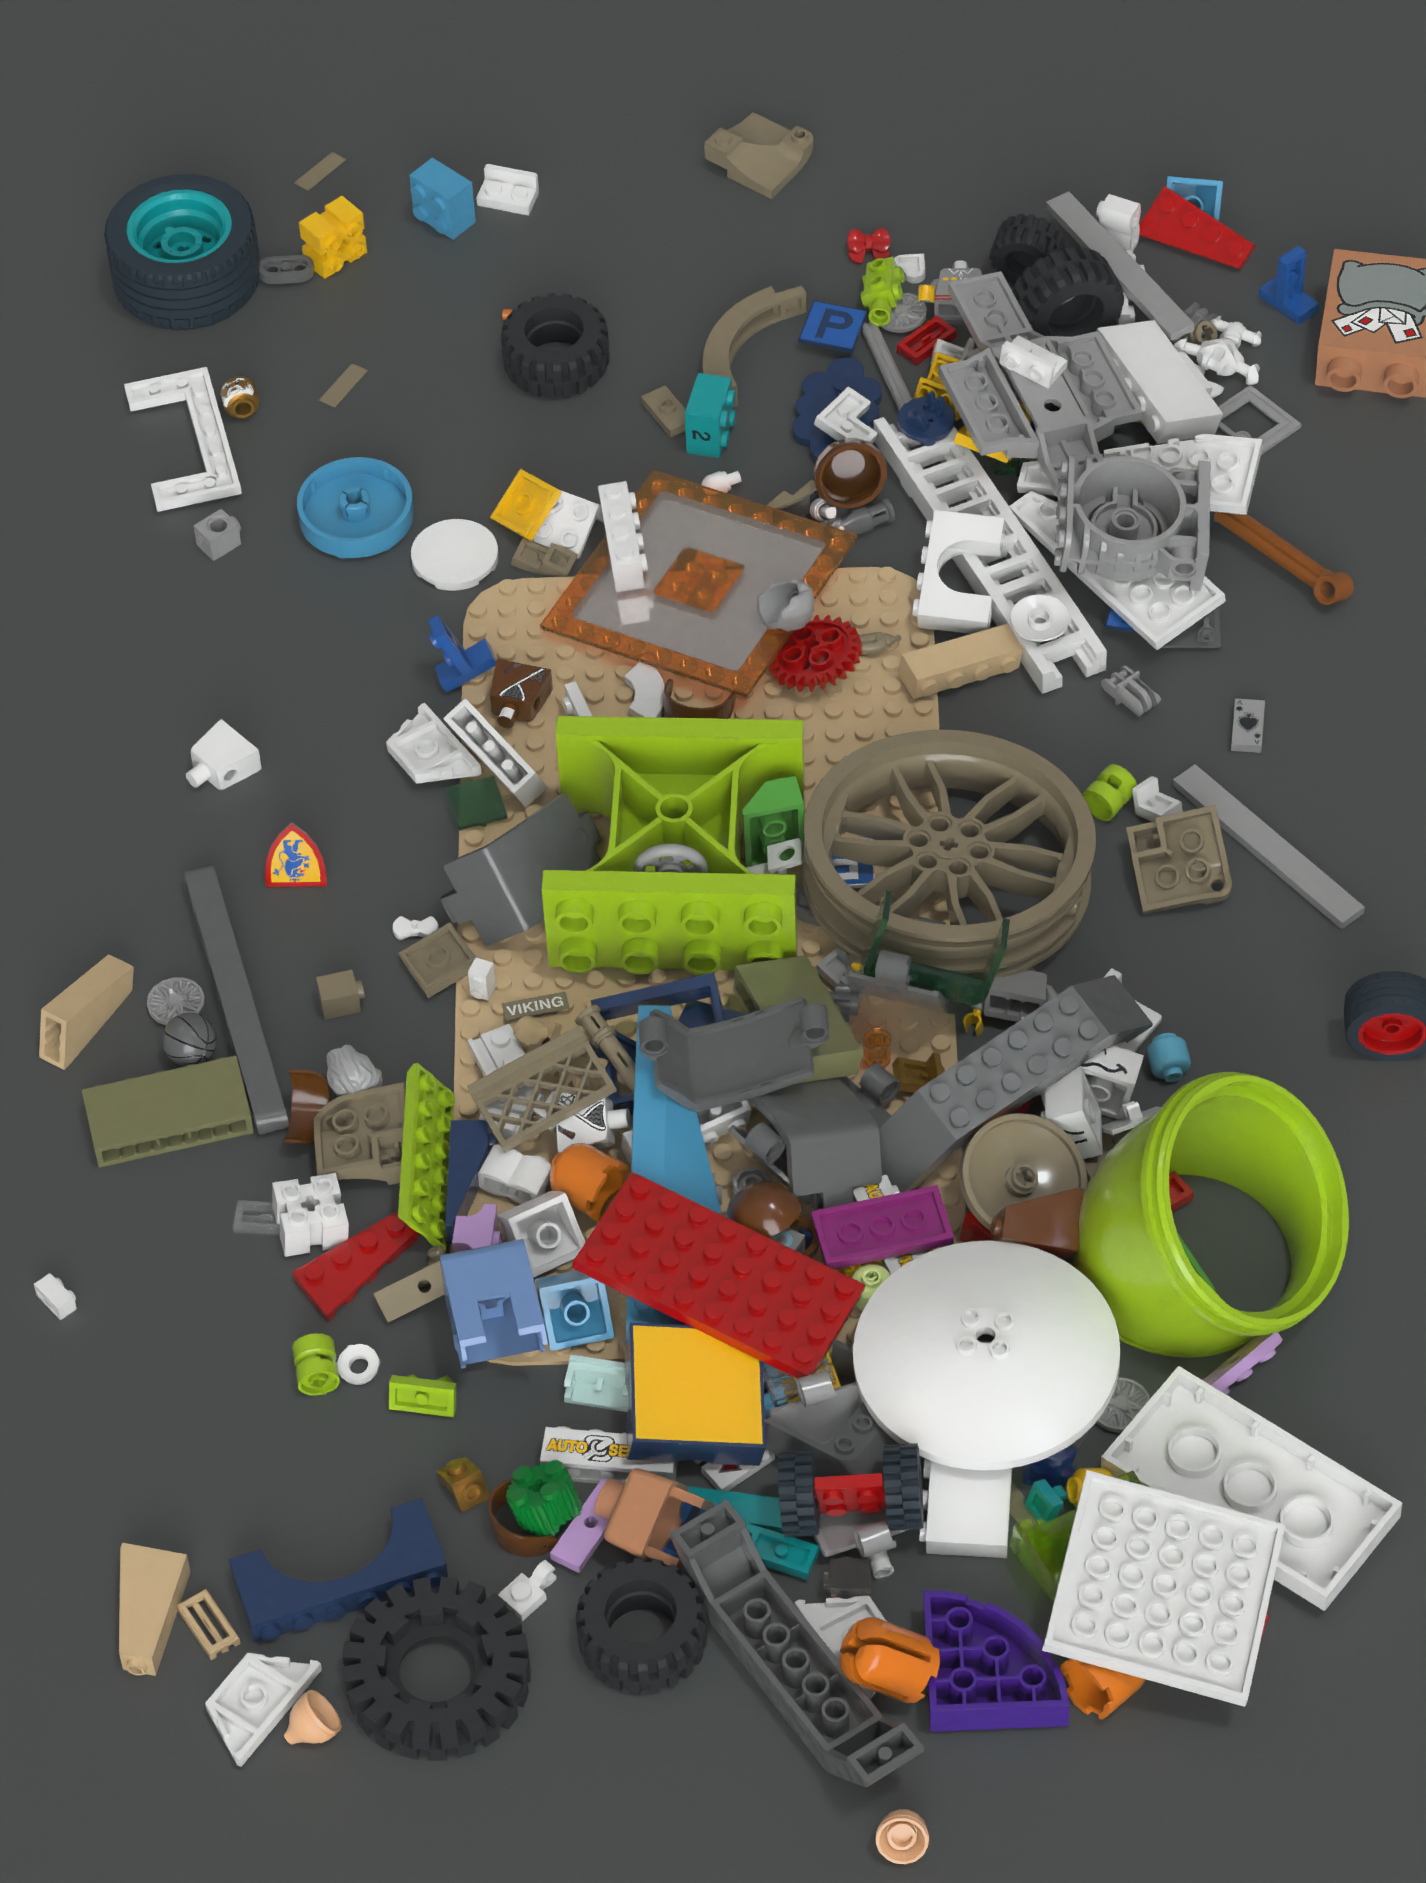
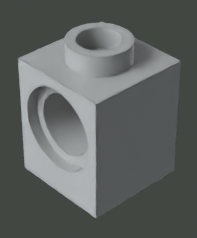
M222 509L193 525L196 545L213 561L241 545V526L234 516L230 517Z

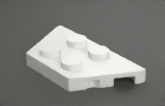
M425 703L418 707L419 713L413 720L407 719L401 725L400 730L394 733L386 742L388 752L416 784L482 774L481 766Z
M854 1596L850 1599H841L839 1597L826 1598V1603L805 1604V1600L794 1602L795 1606L838 1660L842 1655L840 1652L842 1640L854 1623L868 1617H877L885 1620L870 1596ZM860 1686L871 1700L876 1692Z
M247 1653L206 1701V1710L238 1766H243L322 1671L320 1662L310 1660V1664L291 1662L288 1657L276 1656L268 1658L262 1654Z

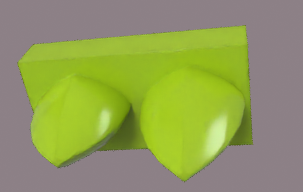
M414 1374L408 1376L392 1375L389 1381V1409L454 1417L456 1412L457 1383H454L448 1375L436 1380L418 1378Z

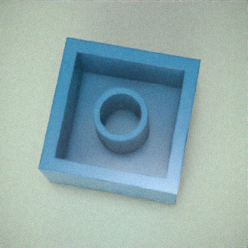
M433 157L409 175L413 214L418 220L424 221L435 228L437 232L448 236L452 240L476 223L471 181Z

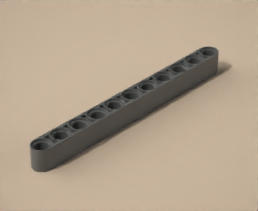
M214 865L183 871L186 888L234 1054L237 1056L257 1133L261 1135L289 1128L286 1109Z

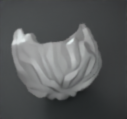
M793 578L770 585L769 589L757 596L759 619L770 629H783L789 632L803 628L812 619L814 612L813 605L815 604L813 590L809 587L808 583Z
M346 1044L342 1048L333 1049L327 1053V1082L336 1096L340 1097L345 1094L382 1086L381 1070L373 1066L367 1055L356 1052L351 1045Z

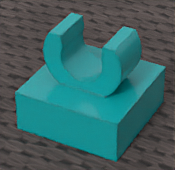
M1042 1479L1034 1482L1024 1505L1041 1527L1046 1528L1054 1525L1060 1510L1063 1509L1062 1500L1068 1498L1069 1495L1061 1485L1051 1488L1047 1481Z

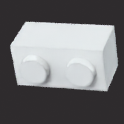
M476 957L468 970L470 995L477 999L488 1001L496 988L494 963Z
M49 1273L34 1283L37 1297L60 1320L77 1309L74 1293L71 1290L67 1291L58 1277L55 1278Z

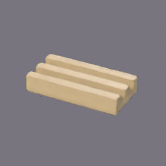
M207 1589L177 1605L178 1612L210 1660L216 1658V1653L220 1651L222 1653L229 1651V1646L234 1645L236 1647L241 1644L238 1635ZM203 1600L227 1635L226 1638L222 1639L199 1605L200 1601ZM192 1607V1609L194 1610V1612L196 1613L204 1627L207 1629V1631L215 1641V1644L212 1645L210 1643L208 1638L205 1636V1634L203 1633V1631L201 1630V1628L189 1612L188 1608Z

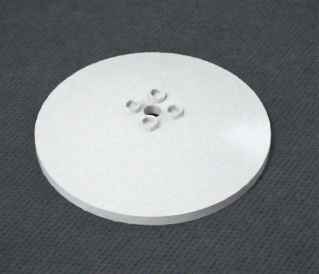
M971 1241L949 1245L923 1254L899 1268L879 1286L864 1307L857 1324L853 1343V1365L857 1388L868 1412L876 1423L899 1444L918 1443L919 1455L921 1457L950 1467L968 1470H1002L1021 1467L1050 1457L1081 1438L1096 1423L1110 1402L1117 1384L1120 1369V1341L1116 1321L1103 1295L1075 1267L1053 1254L1027 1245L1003 1241ZM983 1334H989L995 1338L989 1343H981L977 1340Z

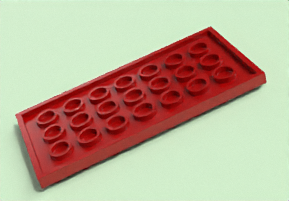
M634 1172L630 1174L575 1257L572 1265L573 1269L797 1379L816 1372L861 1298L866 1286Z

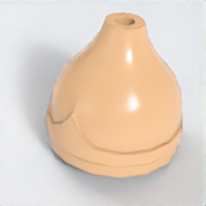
M308 1690L293 1705L290 1712L289 1725L284 1737L291 1745L301 1742L321 1744L340 1732L342 1728L341 1720L332 1704L323 1695L315 1690Z
M898 1809L888 1813L882 1819L876 1831V1845L880 1854L896 1864H909L921 1858L929 1845V1832L924 1819L909 1809Z

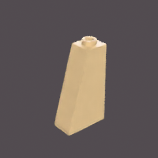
M108 954L41 1009L39 1058L65 1070L132 992L134 966Z
M122 1543L119 1655L123 1670H127L133 1675L142 1676L148 1674L156 1676L178 1611L177 1605L181 1602L191 1573L187 1554Z

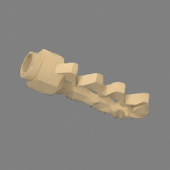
M524 1016L517 1022L514 1034L515 1038L526 1046L528 1052L560 1036L562 1025L555 1022L543 1023L537 1018ZM587 1053L577 1057L583 1065H588L590 1058ZM598 1058L605 1069L609 1061L604 1058ZM553 1070L549 1074L561 1077L562 1072ZM569 1073L565 1086L579 1088L583 1078L581 1075ZM590 1077L586 1090L596 1091L606 1084L602 1079Z

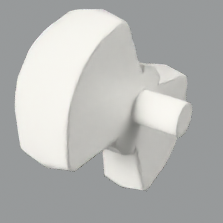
M399 916L393 923L392 932L399 941L411 936L424 938L439 929V925L433 916L422 921L413 920L412 922L403 916Z

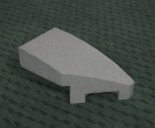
M837 947L816 965L818 973L827 982L836 987V984H849L846 975L848 970L854 971L851 968V964L855 962L841 948ZM859 992V1000H861L862 993Z

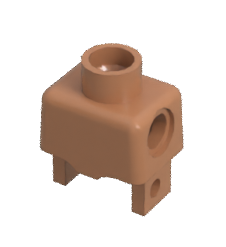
M635 1468L630 1471L625 1483L614 1478H610L605 1482L596 1500L595 1514L609 1521L604 1531V1538L607 1542L638 1558H644V1561L652 1562V1559L662 1560L664 1564L668 1566L673 1564L685 1572L686 1570L681 1559L663 1552L665 1546L671 1540L670 1532L682 1525L681 1510L684 1502L705 1511L711 1509L714 1503L688 1492L689 1487L643 1469Z

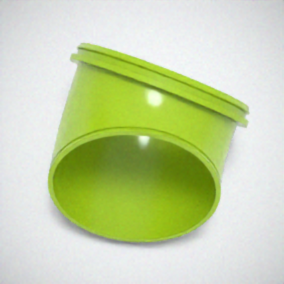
M1219 1072L1196 1078L1172 1094L1161 1110L1145 1118L1127 1133L1109 1151L1100 1164L1083 1195L1079 1216L1078 1252L1069 1258V1262L1085 1275L1103 1295L1116 1321L1119 1340L1150 1353L1181 1358L1212 1356L1233 1350L1248 1343L1255 1336L1277 1333L1297 1324L1321 1304L1335 1284L1345 1257L1349 1230L1347 1192L1339 1161L1332 1144L1317 1119L1300 1100L1283 1087L1259 1076L1238 1072ZM1175 1171L1178 1175L1212 1178L1234 1186L1258 1201L1276 1220L1288 1245L1291 1270L1287 1288L1273 1307L1263 1312H1246L1234 1309L1226 1304L1197 1274L1185 1254L1174 1224L1169 1195V1174Z

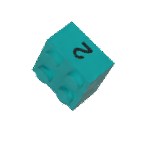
M703 373L697 374L685 411L687 453L720 458L723 447H728L730 442L729 429L735 426L737 419V410H733L736 390H732V380L730 377Z

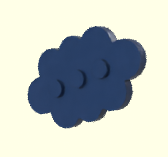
M849 357L836 359L830 363L827 373L816 372L810 374L802 382V396L795 403V415L797 418L792 424L793 438L800 445L810 447V457L815 463L820 453L828 445L837 441L815 426V419L848 386L871 401L869 410L858 420L872 429L874 427V420L879 419V407L877 405L882 400V387L875 379L864 377V367L856 359Z

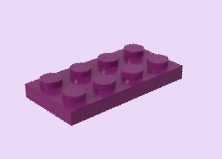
M938 1185L811 1211V1220L824 1263L832 1269L939 1248L954 1243V1235Z

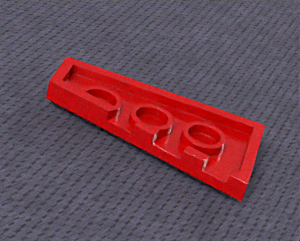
M1165 186L1139 224L1140 236L1238 269L1243 268L1256 248V245Z
M398 1211L294 1270L292 1272L293 1279L325 1320L329 1322L336 1316L335 1311L344 1303L346 1305L356 1297V1292L366 1282L370 1284L378 1276V1271L387 1263L391 1264L419 1238V1233L399 1219Z

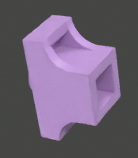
M484 1204L481 1211L472 1216H456L452 1240L453 1252L502 1243V1232L498 1231L497 1204Z

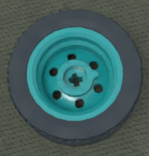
M197 174L163 176L138 185L126 193L111 210L106 220L104 236L113 288L122 306L139 320L156 327L173 330L205 327L229 318L240 310L255 293L260 279V254L254 216L244 196L227 183L209 176Z

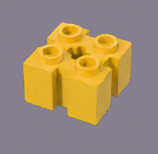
M343 196L325 205V212L321 214L314 212L299 222L300 237L306 242L302 246L303 255L312 259L314 271L324 279L341 270L344 261L347 260L351 263L367 253L366 236L362 234L363 229H365L363 212Z

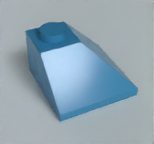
M1168 176L1167 188L1219 221L1223 181Z

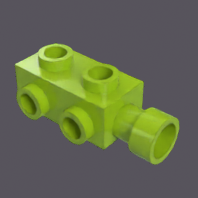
M894 257L878 258L867 263L866 275L862 277L864 291L861 292L862 304L864 308H869V320L876 326L888 324L891 320V308L897 307L898 300L903 299L900 283L905 282V276L902 267H897Z

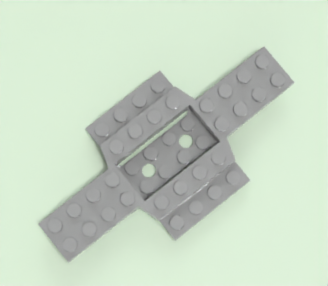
M1001 271L949 282L948 292L980 353L967 360L940 365L938 370L939 377L980 455L1003 451L1006 458H1037L1057 495L1058 478H1060L1062 460H1067L1068 455H1075V466L1084 467L1086 456L1093 458L1092 465L1103 460L1099 453L1097 442L1112 435L1116 425L1141 420L1143 411L1099 331L1073 337L1043 336L1033 331ZM1017 336H1020L1068 360L1066 369L1048 389L999 364L1002 345L1005 341L1012 343ZM1001 367L1006 370L1014 389L1018 392L1024 404V408L1028 411L1034 422L1035 433L1003 375ZM1052 403L1055 406H1059L1060 410L1052 412L1047 410L1044 405ZM1111 498L1105 499V503L1110 502ZM1094 513L1088 518L1090 522L1092 521Z

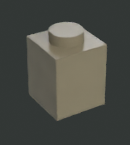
M352 969L316 977L318 996L325 1020L361 1012L360 999L365 998L361 980L355 981Z

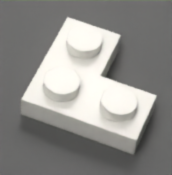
M849 386L816 417L814 422L815 426L837 441L845 438H859L873 444L878 435L876 431L858 420L869 410L871 401Z

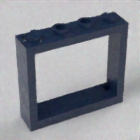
M714 972L590 1000L591 1006L598 1005L600 1007V1014L607 1022V1020L638 1014V1005L673 1006L710 997L715 1023L725 1021L719 987ZM600 1049L601 1058L607 1059L609 1061L604 1052ZM609 1061L605 1070L617 1090L609 1095V1099L613 1103V1110L629 1109L631 1116L634 1112V1094L621 1096L616 1069Z

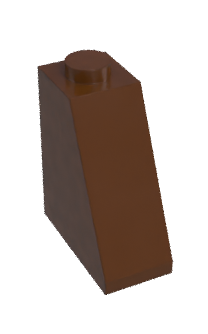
M1074 1188L1005 1206L997 1215H994L991 1222L990 1233L994 1235V1241L1023 1244L1038 1248L1058 1258H1071L1078 1252L1079 1216L1084 1189Z

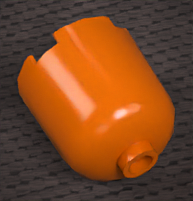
M576 1143L566 1147L553 1158L549 1179L552 1191L565 1192L571 1206L594 1221H600V1211L604 1202L612 1193L622 1188L626 1182L627 1174L631 1172V1168L591 1145Z
M1071 1658L1060 1665L1062 1676L1066 1677L1069 1684L1067 1688L1068 1697L1084 1714L1089 1715L1091 1712L1099 1715L1098 1718L1100 1720H1103L1140 1689L1146 1680Z

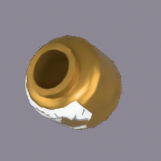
M237 376L230 378L223 384L220 395L224 409L230 416L246 418L257 411L260 399L256 385L251 379Z

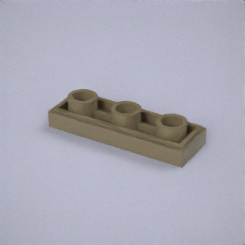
M440 1260L373 1293L387 1322L444 1295ZM421 1280L430 1282L431 1289L428 1292L420 1291L418 1284Z

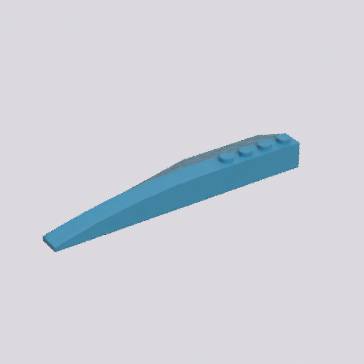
M638 1005L631 1173L634 1172L722 1215L697 1112L686 1109L657 1089L655 1085L654 1063L640 1052L639 1022L644 1018L650 1017L649 1013L655 1009L673 1017L671 1007ZM627 1295L626 1334L629 1323L687 1325Z

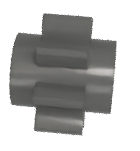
M836 984L835 991H829L830 997L835 1004L839 1005L845 1022L849 1023L850 1015L858 1016L859 992H851L850 984Z

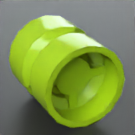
M1111 764L1100 773L1096 781H1093L1082 795L1093 817L1102 821H1111L1123 805L1133 796L1132 790L1137 786V783L1131 773L1125 768Z
M318 1333L308 1334L297 1339L292 1346L294 1363L297 1367L298 1389L304 1394L315 1396L327 1394L335 1390L340 1384L334 1340L328 1335Z

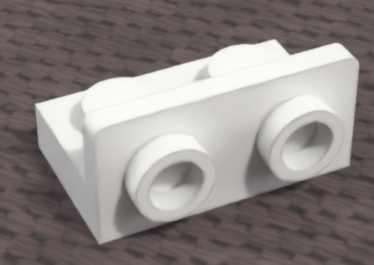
M486 164L484 168L485 180L476 197L477 206L529 216L539 195L538 175L533 172Z
M1017 336L1012 343L1005 341L1002 345L999 364L1049 389L1066 369L1068 360Z

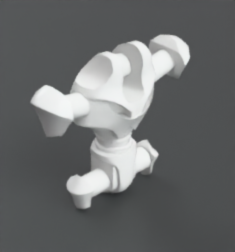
M1218 316L1210 322L1215 326L1216 330L1223 332L1220 335V339L1204 341L1201 345L1188 343V337L1174 344L1178 352H1186V354L1197 356V362L1204 370H1214L1217 372V375L1230 376L1238 372L1246 377L1245 384L1247 385L1257 384L1259 381V365L1253 364L1249 366L1245 364L1243 356L1237 349L1240 347L1242 340L1251 343L1252 347L1259 346L1262 334L1260 331L1255 333L1247 330L1240 322L1229 323L1221 320V316Z

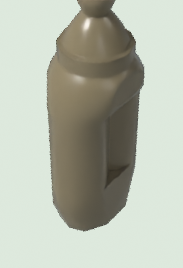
M882 632L859 635L862 643V655L881 652L890 647L895 641H901L900 635L893 636Z

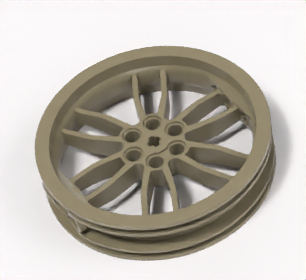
M923 730L898 734L872 742L852 752L833 766L816 786L809 800L804 820L803 891L813 916L829 937L848 953L875 968L878 956L883 949L911 957L908 975L911 976L910 979L941 984H967L991 981L994 978L1006 977L1022 972L1044 961L1058 951L1078 929L1088 908L1091 893V868L1096 848L1095 824L1087 802L1074 783L1051 762L1023 746L991 735L961 730ZM930 788L938 812L927 813L911 794L910 790ZM946 788L970 790L987 795L964 818H955L951 815ZM896 794L903 815L910 825L878 815L856 813V811L878 799ZM1007 802L1020 808L1008 816L985 825V822ZM1037 819L1056 837L1064 849V854L1031 845L1005 842L1017 836ZM849 832L874 840L841 837V834ZM833 856L867 865L891 868L878 874L856 892L841 878L831 861ZM1020 869L1056 873V877L1048 878ZM912 885L903 896L886 910L873 904L888 894ZM987 885L1018 895L1045 899L1021 913L1003 919L995 898ZM932 892H941L946 898L951 925L922 922L907 917ZM969 897L985 916L987 922L967 925L958 899Z

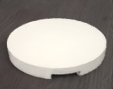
M465 519L440 521L425 528L414 540L411 548L412 566L418 577L434 584L437 589L450 591L468 589L478 585L480 580L495 570L498 563L497 542L494 535L486 527L474 521Z

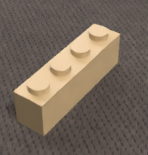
M1004 624L901 655L898 675L913 699L931 696L943 690L958 688L967 683L977 680L982 681L988 677L1001 673H1010L1018 669L1023 648L1009 625Z

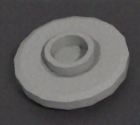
M903 293V299L898 300L897 307L891 308L890 322L881 327L884 330L895 333H904L918 328L926 320L927 307L923 300L917 301L918 296L914 294Z
M173 977L161 981L152 988L147 998V1008L150 1016L157 1023L165 1026L172 1018L182 1013L201 1014L205 1005V996L202 988L195 981L182 977Z
M1118 1377L1111 1400L1096 1423L1108 1431L1122 1433L1150 1400L1148 1392L1136 1381Z

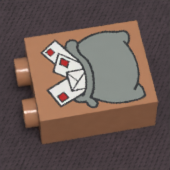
M1334 249L1318 344L1315 385L1331 387L1341 392L1362 390L1388 393L1396 398H1408L1411 396L1426 398V259Z

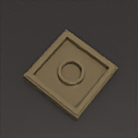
M451 922L398 953L400 960L427 998L468 975V970L476 958Z

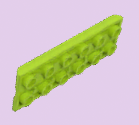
M417 1062L410 1067L406 1077L398 1218L417 1233L422 1234L432 1246H442L446 1251L447 1235L445 1221L451 1120H453L455 1097L449 1088L444 1086L432 1073L428 1072Z

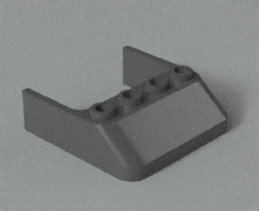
M835 1340L832 1346V1365L836 1373L856 1382L853 1348ZM864 1403L859 1406L828 1443L824 1444L817 1443L769 1417L765 1421L766 1450L776 1455H779V1452L813 1450L818 1477L883 1474L884 1445H899L876 1423Z

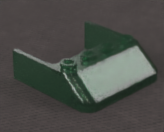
M886 890L861 958L859 974L875 978V968L879 956L877 950L889 920L892 891ZM1003 919L981 977L911 961L908 974L911 978L908 986L938 991L947 1001L963 1005H976L984 1002L1007 948L1010 920Z

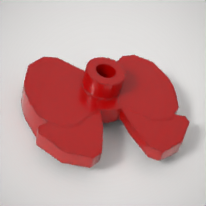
M879 228L872 235H864L858 229L849 231L847 237L848 257L853 263L859 265L863 264L866 251H872L874 260L889 258L890 236L888 231Z

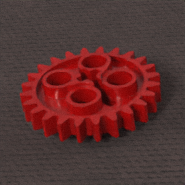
M816 615L813 621H809L801 629L789 632L783 630L784 635H775V642L768 644L770 651L766 652L768 659L766 662L773 680L777 679L780 686L786 683L788 690L797 686L798 692H801L805 687H809L810 692H813L815 686L818 685L824 690L826 683L830 682L835 686L837 685L836 678L846 679L845 671H855L853 664L860 663L859 656L863 654L862 643L856 627H851L849 621L842 623L841 617H837L832 621L830 615H827L824 620H820L819 615Z

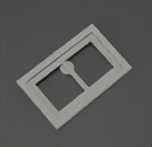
M1251 385L1218 406L1223 413L1221 421L1250 402L1277 423L1276 426L1257 438L1262 439L1263 442L1261 455L1301 428L1300 422ZM1220 421L1218 428L1228 436L1251 438L1248 432L1238 431L1235 433Z

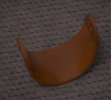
M668 679L665 683L663 718H731L736 701L734 693H731L722 704L714 707H688L670 698L673 691V679Z
M287 1069L292 1082V1106L289 1128L282 1142L315 1143L314 1117L331 1101L328 1082L323 1074L317 1071Z
M514 1479L501 1482L492 1490L488 1499L492 1533L499 1546L510 1554L521 1557H533L550 1553L558 1542L557 1537L521 1536L508 1531L497 1522L498 1510L507 1502L506 1491L508 1490V1485H512L511 1481Z

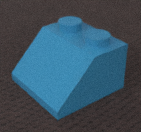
M577 1270L535 1279L541 1313L545 1319L546 1336L550 1351L615 1338L605 1284Z

